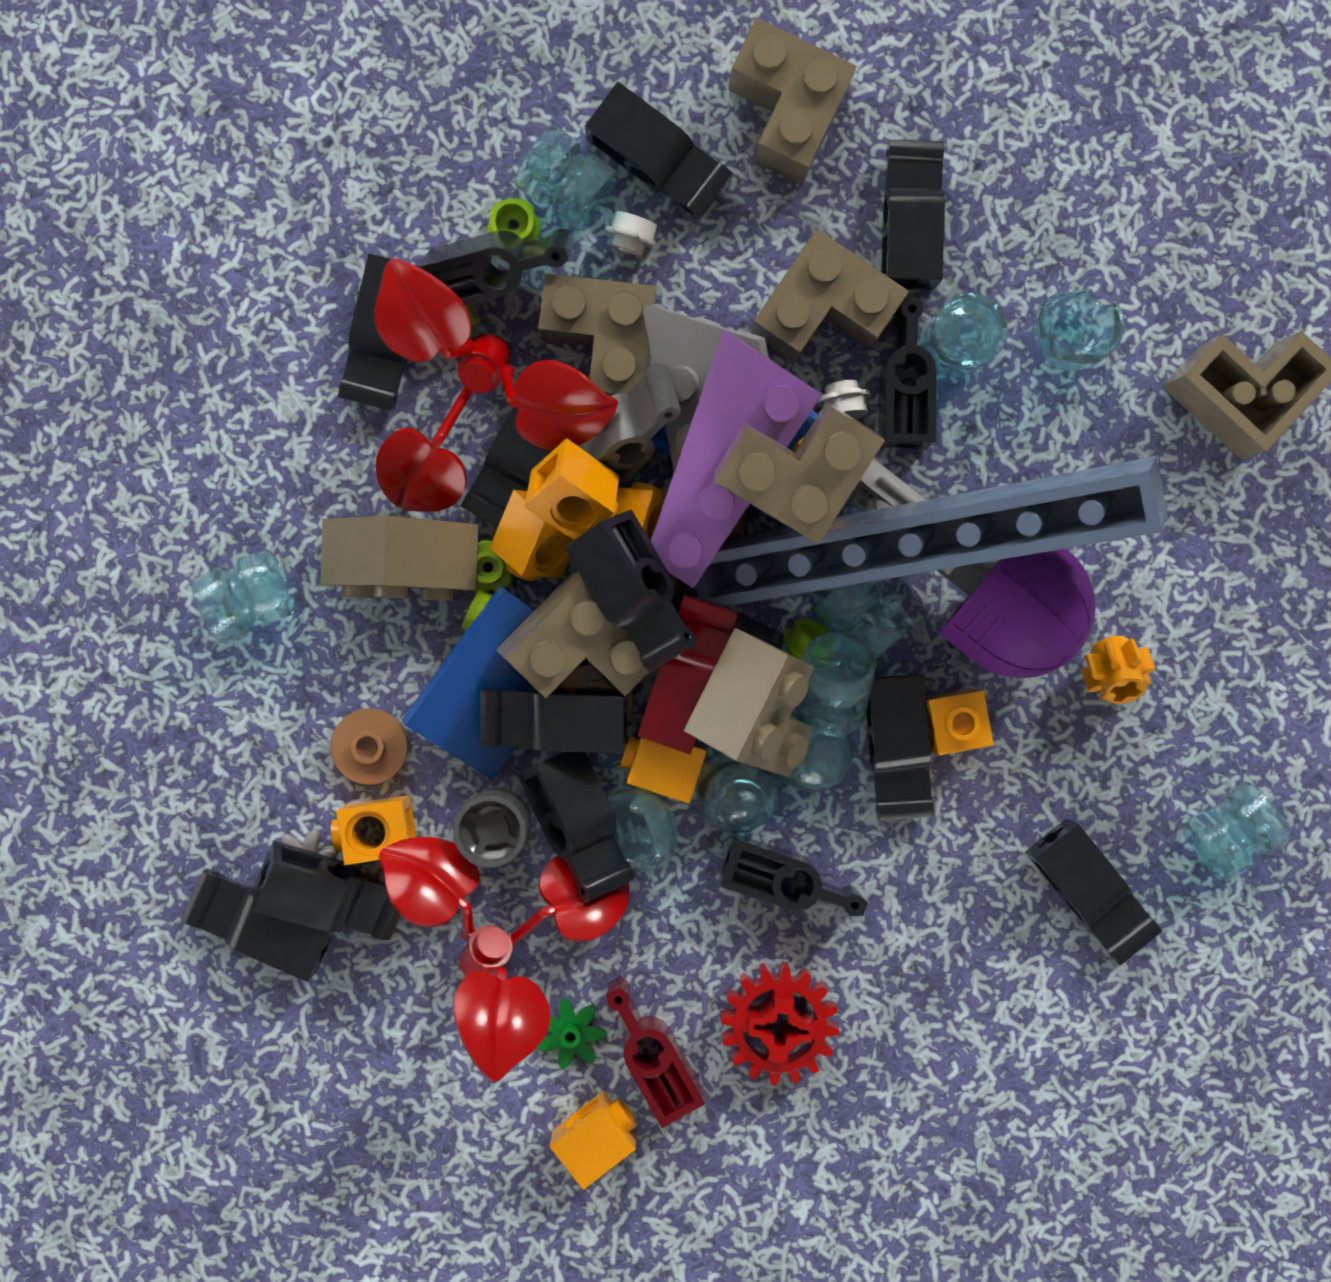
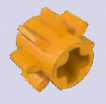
M1110 636L1094 644L1090 654L1084 656L1088 667L1081 671L1089 692L1099 691L1102 700H1107L1114 704H1124L1138 699L1145 693L1147 686L1152 683L1148 673L1156 670L1148 647L1138 649L1135 639H1128L1124 636Z

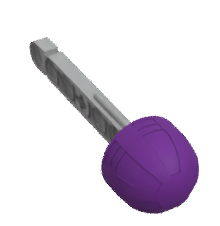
M875 459L872 460L848 498L851 503L863 512L926 500ZM1066 548L937 570L968 595L938 634L950 641L952 646L965 653L964 655L967 658H971L983 668L996 674L1013 678H1032L1051 673L1067 664L1077 655L1093 628L1096 607L1090 579L1079 560Z

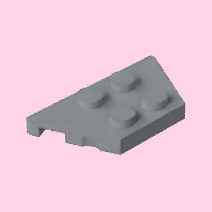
M654 304L642 307L653 364L657 362L668 366L681 408L678 418L665 424L673 470L675 471L722 330H727L767 358L769 357L764 337L742 330L733 331L722 327L720 323L702 317L693 318L668 310L667 306Z

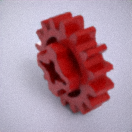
M781 962L778 974H770L766 964L762 963L759 964L760 978L753 980L747 974L742 973L740 980L744 990L740 993L728 989L726 992V999L734 1009L720 1011L721 1023L732 1026V1028L721 1033L724 1046L738 1045L731 1053L732 1062L736 1066L748 1060L750 1078L755 1079L762 1070L768 1071L771 1085L777 1086L780 1074L788 1072L790 1079L796 1084L800 1082V1068L806 1066L814 1074L820 1071L815 1060L818 1053L831 1057L834 1053L831 1045L825 1038L838 1036L840 1030L837 1023L826 1018L832 1017L838 1013L834 1001H821L828 992L823 981L815 983L811 987L809 986L811 974L805 967L794 977L791 976L787 962ZM771 990L770 996L759 1005H750L756 997ZM794 992L802 995L811 1004L814 1014H810L809 1011L799 1010L796 1007L793 997ZM778 1014H786L789 1024H783L781 1033L772 1032L770 1023L776 1022ZM744 1032H748L751 1037H759L765 1044V1054L755 1049L749 1043ZM801 1042H807L801 1049L789 1055V1052Z

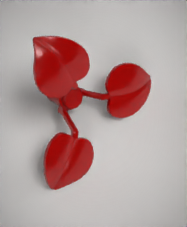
M391 258L386 264L374 311L377 331L387 347L396 354L415 362L428 361L438 351L446 359L463 356L458 365V375L464 388L431 442L415 429L402 428L389 435L379 448L375 464L377 481L384 495L395 506L401 507L406 511L436 512L453 506L461 498L467 484L465 467L457 455L449 450L440 448L472 393L491 392L499 385L500 381L503 382L507 403L511 407L519 408L516 417L518 433L523 439L539 448L553 451L566 438L580 446L598 435L612 419L617 410L618 401L599 389L582 372L562 362L554 360L534 362L520 373L514 387L512 376L515 370L512 366H509L511 362L509 346L502 338L493 334L479 335L473 341L469 339L472 333L471 317L468 309L456 293L439 279L413 264L396 258Z
M412 837L386 846L378 855L389 900L395 910L408 922L420 927H437L448 923L454 917L457 909H460L463 919L461 937L467 943L460 953L459 965L465 977L457 987L454 995L453 1016L460 1039L471 1060L490 1082L496 1083L500 1081L512 1068L536 1050L545 1038L550 1024L549 1004L541 989L533 981L525 977L516 976L507 979V970L504 968V965L511 956L512 947L516 946L519 940L551 915H554L557 930L567 940L585 942L600 938L609 932L624 914L630 897L629 882L584 903L578 895L575 880L565 859L556 856L546 864L538 882L540 895L548 905L541 908L513 933L507 934L501 928L491 925L482 926L478 929L474 928L472 906L465 897L476 889L479 884L480 873L475 864L470 863L460 854L455 843L435 837Z

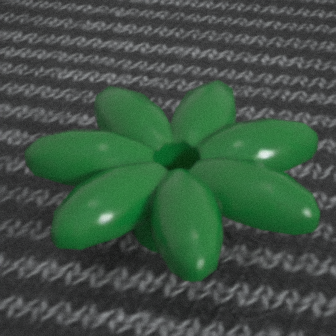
M562 998L559 1005L560 1019L550 1015L548 1031L553 1034L543 1039L538 1046L539 1051L547 1052L560 1047L558 1062L561 1069L569 1066L574 1056V1051L587 1063H593L595 1055L588 1042H596L607 1036V1032L604 1029L588 1026L596 1012L595 1006L588 1005L575 1016L570 1001ZM573 1033L575 1037L569 1038L566 1034Z

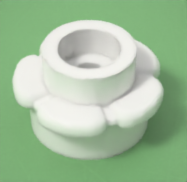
M616 211L612 226H605L606 233L614 235L611 246L620 251L642 256L645 247L653 249L656 246V241L653 238L657 225L645 218Z
M843 380L827 385L825 387L826 394L818 400L819 408H823L825 403L828 402L853 419H858L868 414L866 399L871 394L867 389L858 388L856 380Z

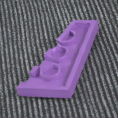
M725 329L722 330L712 364L650 540L667 571L692 588L695 587L750 504L716 483L714 479L715 469L744 422L787 448L822 396L820 392Z

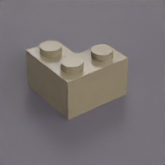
M755 18L732 66L729 91L773 112L758 142L754 163L803 186L848 92L857 66L758 18Z
M816 228L754 320L750 333L764 337L766 345L794 364L824 319L870 349L909 291Z
M544 273L538 328L542 340L593 347L589 379L609 396L629 393L645 376L644 371L649 367L650 345L642 307L656 304V286Z
M1300 331L1274 343L1254 364L1231 341L1221 334L1198 346L1162 387L1236 456L1244 459L1267 452L1331 382V357L1303 331Z
M826 402L795 452L744 422L715 469L714 479L722 487L819 545L885 440L870 428Z
M396 516L322 519L320 585L342 586V597L408 598V588L420 589L421 600L453 601L454 590H476L478 524Z
M574 571L496 649L545 698L583 660L611 687L624 696L649 672L643 666L640 660V652L628 631L614 626L605 618L580 574Z
M734 628L684 731L735 761L789 777L793 769L804 759L808 750V739L814 727L791 716L794 707L798 706L807 694L809 677L814 666L757 637Z

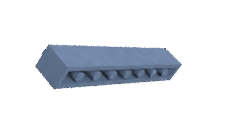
M1148 457L836 517L819 545L790 527L736 536L732 540L724 542L695 585L699 599L725 607L1159 533L1163 530L1168 514L1157 457Z

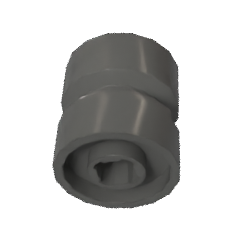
M489 788L476 794L458 812L453 825L454 842L460 854L470 863L483 868L500 867L511 862L522 850L532 829V819L526 802L516 792L505 788Z

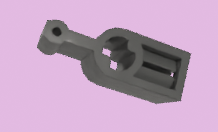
M657 362L650 365L644 371L645 376L629 393L612 395L611 397L618 401V407L612 419L598 435L578 446L619 475L618 487H623L654 455L655 444L653 436L666 423L676 420L680 415L681 408L668 366Z

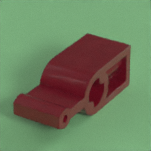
M688 594L684 596L678 615L684 625L694 633L697 645L659 667L637 735L638 737L691 755L698 739L686 733L684 729L735 628L740 612Z
M619 976L608 982V1005L612 1010L619 1012L628 1028L625 1033L624 1044L626 1066L661 1128L705 1105L704 1088L668 1025L657 1017H642L630 997V985L623 977ZM645 1037L659 1040L658 1053L651 1056L639 1053V1040Z

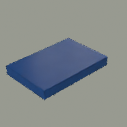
M502 586L498 587L402 718L407 727L491 780L495 778L517 746H480V691L486 688L509 690L535 689L496 651L534 612L533 608Z

